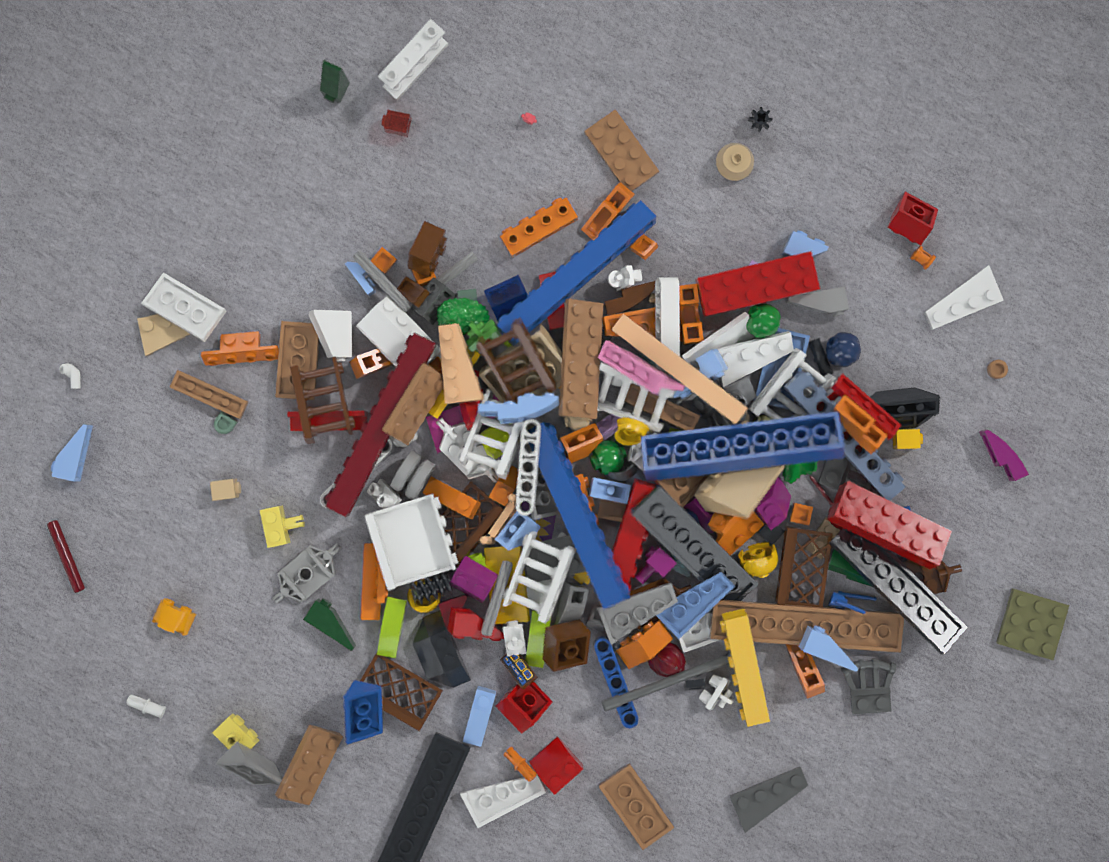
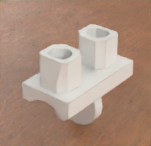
M632 265L625 266L618 271H612L608 275V283L616 288V291H621V289L635 285V282L642 281L641 269L632 270Z
M380 479L378 483H371L367 489L368 494L383 509L397 505L402 500L399 493L394 491L383 479Z
M517 620L506 622L507 626L503 627L507 657L513 654L519 655V653L526 654L522 624L518 625Z
M713 674L709 684L717 689L713 694L704 690L699 697L706 704L705 707L707 709L713 710L720 698L721 701L718 706L721 708L725 706L726 702L732 705L734 701L730 699V696L733 692L728 689L725 695L723 694L731 680Z

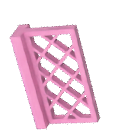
M605 341L598 358L650 392L658 394L661 388L684 390L685 385L637 355L623 350L611 341Z

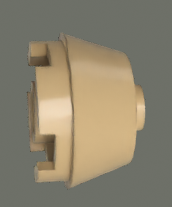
M730 143L718 152L716 166L724 178L739 181L746 178L752 172L754 157L750 149L745 145Z

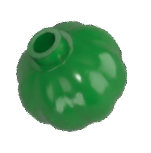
M761 303L754 305L747 312L750 318L746 328L754 337H770L779 329L780 312L771 304Z
M604 440L592 451L593 455L590 456V462L594 470H598L603 475H608L609 472L618 473L622 469L624 458L627 455L623 446L619 447L611 440Z

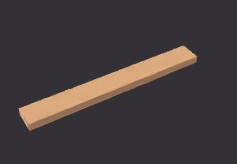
M624 314L612 328L615 333L733 423L737 424L748 410L742 403Z

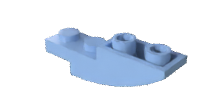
M526 393L523 396H518V404H515L513 401H505L504 404L486 401L484 404H479V413L481 417L498 416L500 424L523 422L551 411L559 405L558 396L552 393H545L543 396Z

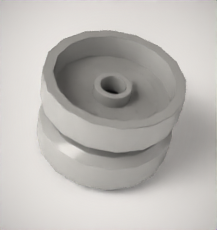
M411 451L402 462L390 487L398 492L408 485L405 496L412 500L416 499L435 468V464L429 460H425L419 465L421 455L414 451Z

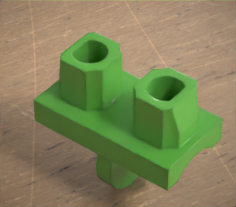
M492 319L486 324L482 321L478 325L471 322L469 326L472 330L467 333L470 338L466 340V343L471 352L474 350L478 352L476 345H478L477 342L480 336H483L486 341L488 338L490 340L497 338L501 334Z

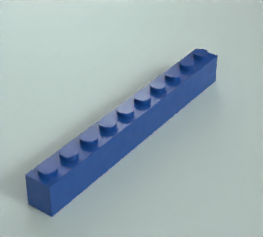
M641 200L637 204L633 203L623 216L619 215L609 228H604L599 233V237L594 241L590 240L585 245V249L580 253L576 252L570 258V262L566 265H561L556 270L555 275L551 278L547 277L542 282V286L537 290H532L527 295L526 300L518 302L513 307V311L508 315H503L498 320V331L502 335L511 331L513 320L521 317L530 333L565 303L566 299L572 297L656 224V215ZM519 338L508 340L513 347L520 342Z
M542 422L540 423L541 439L538 466L603 609L612 608L631 598L629 587L621 578V570L615 565L613 553L604 541V533L598 528L597 518L588 506V498L581 491L580 481L572 471V463L564 454L565 449L563 444L558 441L555 427L551 423ZM534 426L533 428L527 431L530 434H533L536 432L537 426ZM528 442L533 453L535 445L532 442Z

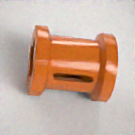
M921 245L910 257L911 260L921 264L924 270L928 269L936 258L935 255H930Z

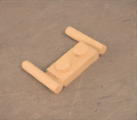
M510 494L508 496L511 502L508 503L488 534L490 536H482L480 538L482 544H495L496 540L494 539L517 511V495Z

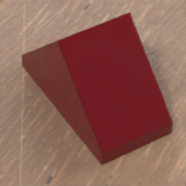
M462 594L439 602L438 605L447 629L451 608H463L468 595Z

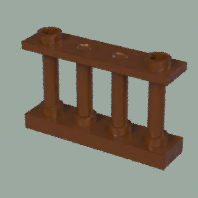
M521 317L513 320L511 331L488 342L485 341L483 336H480L477 342L478 345H476L478 352L481 356L484 355L505 392V400L513 401L515 404H518V396H523V394L534 392L540 388H546L548 393L556 390L557 385ZM513 338H519L521 342L520 348L495 359L490 349ZM523 354L529 356L530 364L504 375L500 368L501 365ZM532 371H537L540 376L539 381L518 391H513L509 382Z
M332 357L334 366L309 372L300 371L298 365L290 367L303 436L307 445L315 443L314 437L317 434L347 428L349 435H353L352 428H355L353 416H349L341 374H344L342 362L338 363L336 357ZM331 374L336 375L337 384L312 390L304 389L303 383L308 379ZM339 391L341 402L315 408L308 407L307 400H310L311 397ZM343 409L345 420L319 426L311 425L310 419L313 416Z

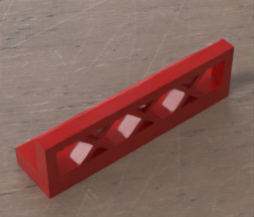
M299 411L287 412V417L290 418V431H302ZM333 411L315 415L310 420L311 425L319 426L342 421L345 418L343 411ZM349 411V416H353L355 428H352V430H361L365 421L368 422V411ZM347 428L337 429L333 431L347 430Z

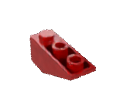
M451 608L447 630L454 638L464 639L467 636L475 640L489 638L492 641H501V639H505L504 632L495 626L491 636L483 635L481 630L485 619L472 610Z

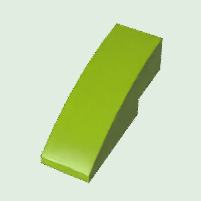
M387 597L377 655L396 658L407 600Z
M533 610L525 660L529 666L543 668L545 627L550 626L551 618L546 623L538 621L540 614H538V611Z

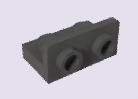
M433 277L425 287L430 294L419 308L413 304L411 307L432 325L438 319L437 310L441 303L448 299H454L456 296L447 286Z

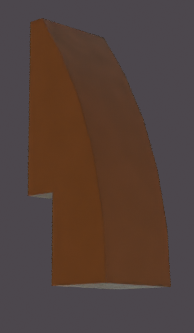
M656 281L621 289L622 297L604 302L607 316L626 312L641 303L655 290Z

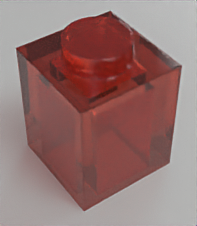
M387 110V114L383 115L381 125L384 126L386 133L408 137L412 118L410 114Z

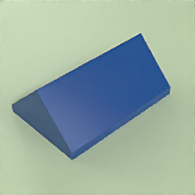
M354 680L343 697L345 743L347 745L383 733L381 686Z

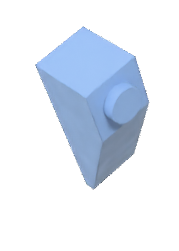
M83 424L58 454L51 465V477L74 482L81 480L93 425Z
M817 625L814 628L807 626L799 645L802 651L857 672L858 668L832 638L825 633L824 628Z
M481 686L477 687L463 742L479 747L482 746L496 695L495 690Z

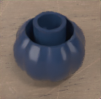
M839 332L829 338L826 346L828 361L838 367H849L857 362L861 354L858 337L851 333Z

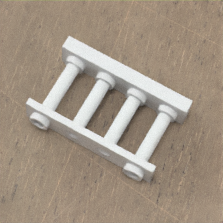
M431 19L378 76L385 83L382 87L397 101L448 46V43L442 38L445 31Z
M795 348L748 409L757 416L764 413L772 420L783 419L769 408L768 403L772 398H776L795 413L793 417L806 416L807 413L780 392V388L792 378V373L796 368H801L805 372L808 371L819 382L817 387L821 386L825 391L831 389L835 377L829 373L823 377L804 362L806 354ZM807 388L803 391L805 397H809L812 393Z
M602 362L599 370L604 371L605 377L598 395L597 411H606L621 418L637 419L645 423L649 427L650 432L659 433L664 427V423L659 422V418L666 398H672L676 390L661 388L652 417L649 418L641 415L649 390L605 362ZM614 376L621 378L623 381L616 404L605 400L612 377ZM632 383L639 385L641 388L633 411L623 407L630 384Z
M489 389L483 394L485 400H480L479 403L484 404L486 401H493L496 404H504L492 399L493 394ZM478 411L466 445L459 452V461L464 466L467 465L468 460H472L495 468L497 476L506 480L521 441L522 426L525 421L511 425L500 424L497 420L481 417ZM482 424L508 432L510 435L508 442L505 441L503 443L479 435ZM475 442L502 450L501 460L498 459L496 461L473 453L472 449Z
M533 531L526 534L523 539L522 545H524L510 586L504 591L502 597L505 599L503 606L510 605L512 601L538 611V614H540L538 621L546 623L552 616L576 548L568 546L562 550L556 549L535 540L538 532ZM532 547L558 557V560H560L558 567L552 568L528 558ZM525 565L551 575V578H553L551 586H545L522 576ZM521 583L544 593V596H546L545 602L539 604L516 594L518 584Z

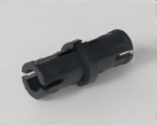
M820 338L809 341L808 343L814 355L813 361L817 363L821 375L825 377L828 373L833 374Z

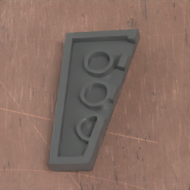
M799 766L730 795L744 832L746 833L805 789L808 783Z

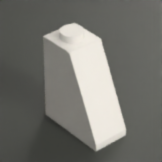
M335 310L309 311L310 320L327 358L336 357L338 362H345V358L352 357V312Z

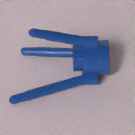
M838 591V593H832L828 606L837 609H845L846 607L865 614V610L848 604V599L845 597L876 601V597Z

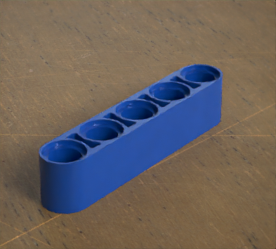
M605 636L596 638L594 649L612 697L629 692L609 639ZM601 641L607 642V649L599 650L597 648L598 643ZM611 659L615 664L612 668L608 669L604 666V662ZM613 678H620L621 684L619 686L611 685ZM633 701L617 707L616 709L623 726L629 729L636 727L639 719ZM627 714L635 716L632 722H626L624 717Z

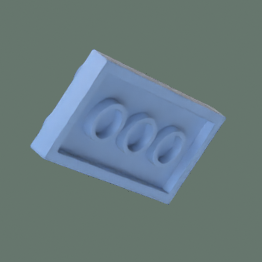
M779 328L775 334L789 330ZM789 331L792 336L793 348H797L806 354L810 336ZM791 353L762 367L755 393L756 396L761 393ZM796 368L792 373L793 376L802 371V369ZM782 386L780 392L794 402V398ZM772 398L768 403L771 406L790 410L776 398Z

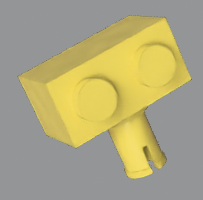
M283 505L260 510L267 548L291 543L288 530L305 527V522L296 523V521L304 520L303 515L285 518Z
M233 713L212 732L228 750L237 741L250 749L260 741L257 738V733L251 728L248 729L244 725V720L239 715L235 716Z

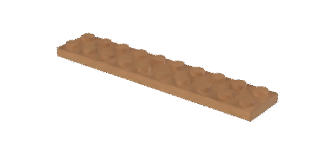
M720 600L712 608L711 639L723 640L727 638L726 632L722 633L720 621H723V613L745 609L753 642L800 645L807 626L814 628L817 625L824 628L825 633L840 648L901 653L904 618L899 613L865 610L866 613L862 614L851 609L778 605Z

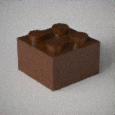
M424 221L408 253V269L414 270L426 277H429L431 272L435 273L439 264V256L444 255L447 247L445 229Z
M580 619L545 627L543 661L553 672L587 664L591 631Z

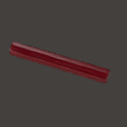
M57 520L47 523V527L74 593L83 591L85 589L59 522Z

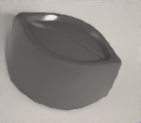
M624 458L622 469L618 473L609 472L606 478L613 482L626 481L637 473V466L632 461H628V458Z

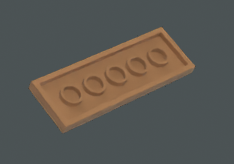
M575 299L565 300L559 416L597 419L600 359L598 356L601 352L603 303Z

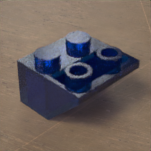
M519 274L484 290L497 321L503 315H508L512 312L513 307L518 302L526 300L528 295Z

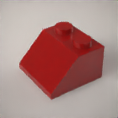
M904 192L890 218L887 228L896 234L908 238L913 243L922 245L934 227L939 209Z
M533 681L524 690L516 683L495 707L522 734L537 722L553 701Z
M558 736L529 761L541 781L554 795L583 770L581 761Z

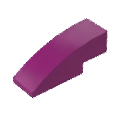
M989 430L979 431L994 466H1003L1009 481H1016L1029 475L1023 462L1005 441Z

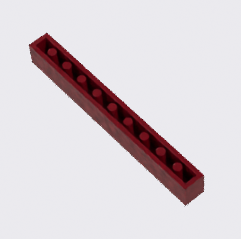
M414 333L413 336H408L405 342L407 347L404 353L401 352L396 360V363H398L396 369H392L387 377V380H389L386 388L383 387L378 395L380 398L378 404H374L370 410L371 418L369 422L365 421L360 431L362 435L360 439L355 440L351 448L354 450L351 457L347 456L343 463V467H345L343 473L337 475L334 484H336L334 490H330L326 496L325 501H327L325 507L344 517H348L353 510L390 437L388 433L382 430L419 368L423 363L427 365L437 346V343L417 333Z

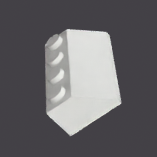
M389 295L375 305L356 326L395 367L398 365L396 360L401 352L404 353L407 347L405 342L409 335L413 336L414 333H417L432 341ZM438 346L435 347L427 365L441 353Z

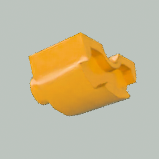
M168 598L161 599L152 622L158 623V627L171 633L177 631L184 636L188 635L196 614L189 607L181 606V608L174 606L175 602Z

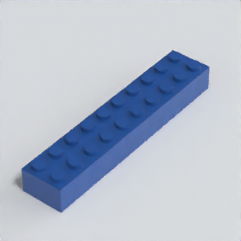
M838 412L641 436L646 482L844 458V442Z

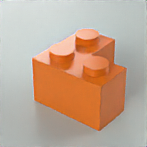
M661 620L654 623L652 621L646 623L642 627V632L638 631L631 638L628 636L620 642L621 646L616 652L628 669L652 659L673 639Z

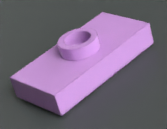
M610 414L596 423L603 437L602 441L615 434L618 429L617 419L621 417Z

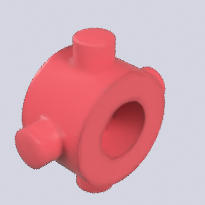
M526 112L521 115L522 120L530 125L537 122L536 117Z

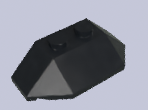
M916 387L876 391L870 396L873 401L901 424L899 429L917 428L932 416L939 414L940 396Z
M439 610L423 617L412 644L427 679L452 688L470 681L471 678L453 636L445 626L441 611Z

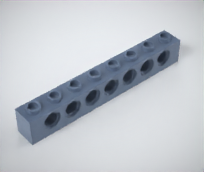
M799 371L783 385L786 391L808 415L834 412L833 409L837 403L833 400L830 402L826 397L828 393L821 386L817 387L815 385V378L808 371L806 373ZM806 387H810L812 390L809 397H805L803 394ZM822 401L824 403V409L818 412L816 409V405L818 402ZM840 422L841 431H842V433H843L846 429L844 428V426H843L842 423ZM850 434L848 439L843 440L844 456L879 496L890 501L906 487L902 483L904 479L897 472L893 473L889 468L891 464L884 457L881 459L877 455L878 450L870 454L862 447V451L859 454H855L854 449L859 443ZM870 459H874V466L872 468L867 467V462ZM886 473L887 479L881 483L880 476Z

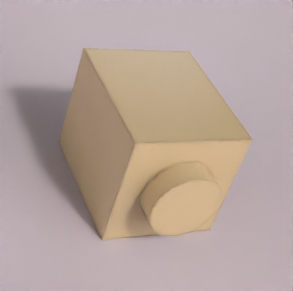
M237 479L210 482L212 501L238 498L239 493H241V484L237 482Z

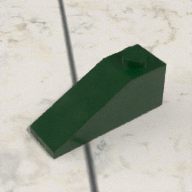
M323 60L320 91L325 100L331 103L335 101L341 103L350 82L341 67Z
M319 598L315 600L303 620L352 651L356 644L336 610L331 607L332 603L324 598L322 600Z

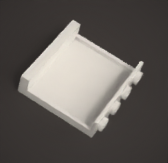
M433 494L365 515L388 591L395 589L397 586L451 569L456 570L455 564H458L456 554L451 553L449 547L453 545L450 534H445L444 527H447L444 515H439L438 509L441 508L438 497L434 498Z

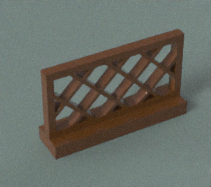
M471 481L463 489L462 493L467 495V492L473 488L477 491V501L489 502L493 505V508L488 513H481L480 505L478 513L475 514V516H479V524L469 528L467 517L455 515V511L447 508L441 515H444L445 519L452 518L453 529L444 531L453 532L452 544L454 545V553L458 560V564H455L456 570L464 557H468L481 543L480 538L487 536L504 511L501 506L489 498ZM465 517L466 528L456 529L455 518ZM466 530L467 538L465 541L457 542L456 531Z
M785 526L775 596L776 604L823 608L831 551L829 542L832 540L833 533ZM798 533H805L810 540L800 546L797 542ZM819 536H827V544L820 549L814 540ZM812 542L818 551L809 557L803 548ZM799 551H802L807 559L798 565L794 560V556ZM821 553L824 557V563L817 568L811 559ZM810 561L815 570L806 576L801 567ZM799 569L804 578L795 584L791 579L792 574ZM818 572L822 580L818 585L814 586L809 578ZM807 580L813 588L806 594H803L798 586ZM796 588L802 597L796 601L789 600V593ZM816 591L819 595L818 604L810 603L806 597Z
M376 653L360 681L364 682L366 677L375 675L376 683L379 685L377 674L388 671L391 683L380 686L391 685L394 696L388 698L382 696V710L420 732L443 690L387 657L377 655ZM378 657L386 662V670L376 672L374 664ZM388 663L393 665L394 668L389 669ZM372 667H373L374 673L369 674V672L371 671V669H372ZM394 669L401 670L404 679L393 682L390 671ZM405 673L410 675L411 677L406 678ZM417 679L420 689L409 692L406 680ZM404 681L407 692L396 695L393 684ZM421 682L427 685L428 687L422 688ZM432 688L437 691L434 699L425 700L423 690ZM421 691L424 702L413 705L410 693ZM408 694L410 706H399L397 697ZM395 698L396 703L392 702L389 699ZM432 702L429 708H427L426 703ZM424 704L426 713L421 719L415 715L413 707ZM411 708V709H412V713L409 712V711L406 710V709Z

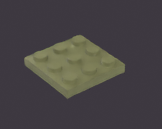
M1012 588L996 643L1054 660L1070 605Z

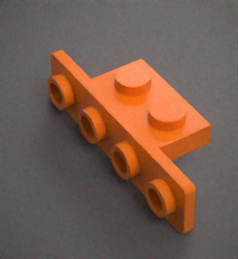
M259 331L221 334L220 350L201 352V357L206 366L243 362L253 363L266 360L273 361L278 360L279 348L277 345L260 347Z
M364 543L360 619L380 620L381 603H385V598L388 597V589L385 587V579L374 544Z

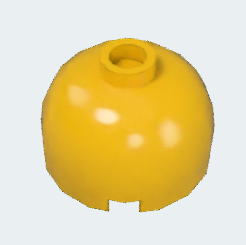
M761 542L749 545V550L745 552L742 549L738 554L742 568L749 575L764 578L776 568L778 554L774 544L770 546L768 542Z

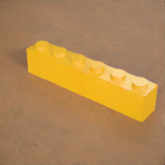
M745 609L723 613V621H720L722 633L726 632L727 638L723 640L726 651L729 650L731 655L727 658L730 668H733L735 673L731 674L734 686L737 685L738 687L735 695L737 702L742 705V709H739L741 720H745L747 727L770 722L747 613Z

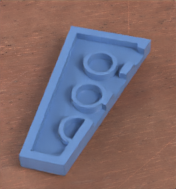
M720 572L677 596V603L656 616L680 639L735 585Z

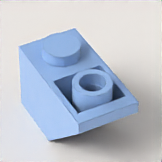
M797 230V232L793 231L790 234L781 255L788 257L812 251V255L815 257L826 252L829 247L825 245L824 241L817 238L814 240L808 238L806 233Z

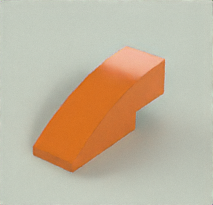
M620 182L600 204L581 230L594 241L599 237V233L604 228L610 226L635 194Z
M844 395L834 407L833 411L838 412L839 420L844 428L870 454L875 452L887 437L883 431L873 424L875 419Z

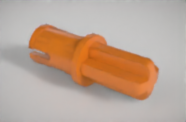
M513 747L507 749L508 752L503 754L504 757L513 764L514 770H518L527 781L531 782L536 777V772L526 763L525 758H522Z

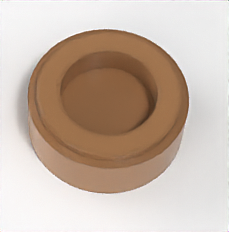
M994 360L989 363L987 372L991 378L1001 379L1007 375L1008 366L1003 360Z

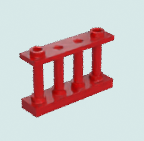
M842 373L832 385L831 389L833 392L827 396L830 402L832 400L835 401L839 396L841 398L844 395L875 419L873 424L887 435V439L890 440L894 437L901 424ZM822 401L818 402L816 405V409L818 412L824 409V403ZM845 430L842 433V437L848 439L849 432ZM860 444L855 447L859 452L862 451Z

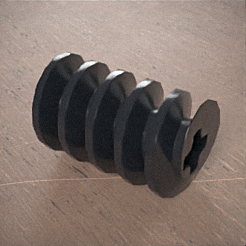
M439 573V579L436 575H432L431 581L426 577L424 578V584L419 579L417 580V586L413 582H410L409 585L415 605L416 600L423 604V598L430 602L431 595L438 599V593L445 597L446 590L453 594L447 573L446 576L444 573Z

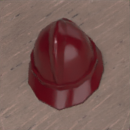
M671 642L652 659L648 660L650 669L663 677H669L685 670L686 660L684 654L676 644Z

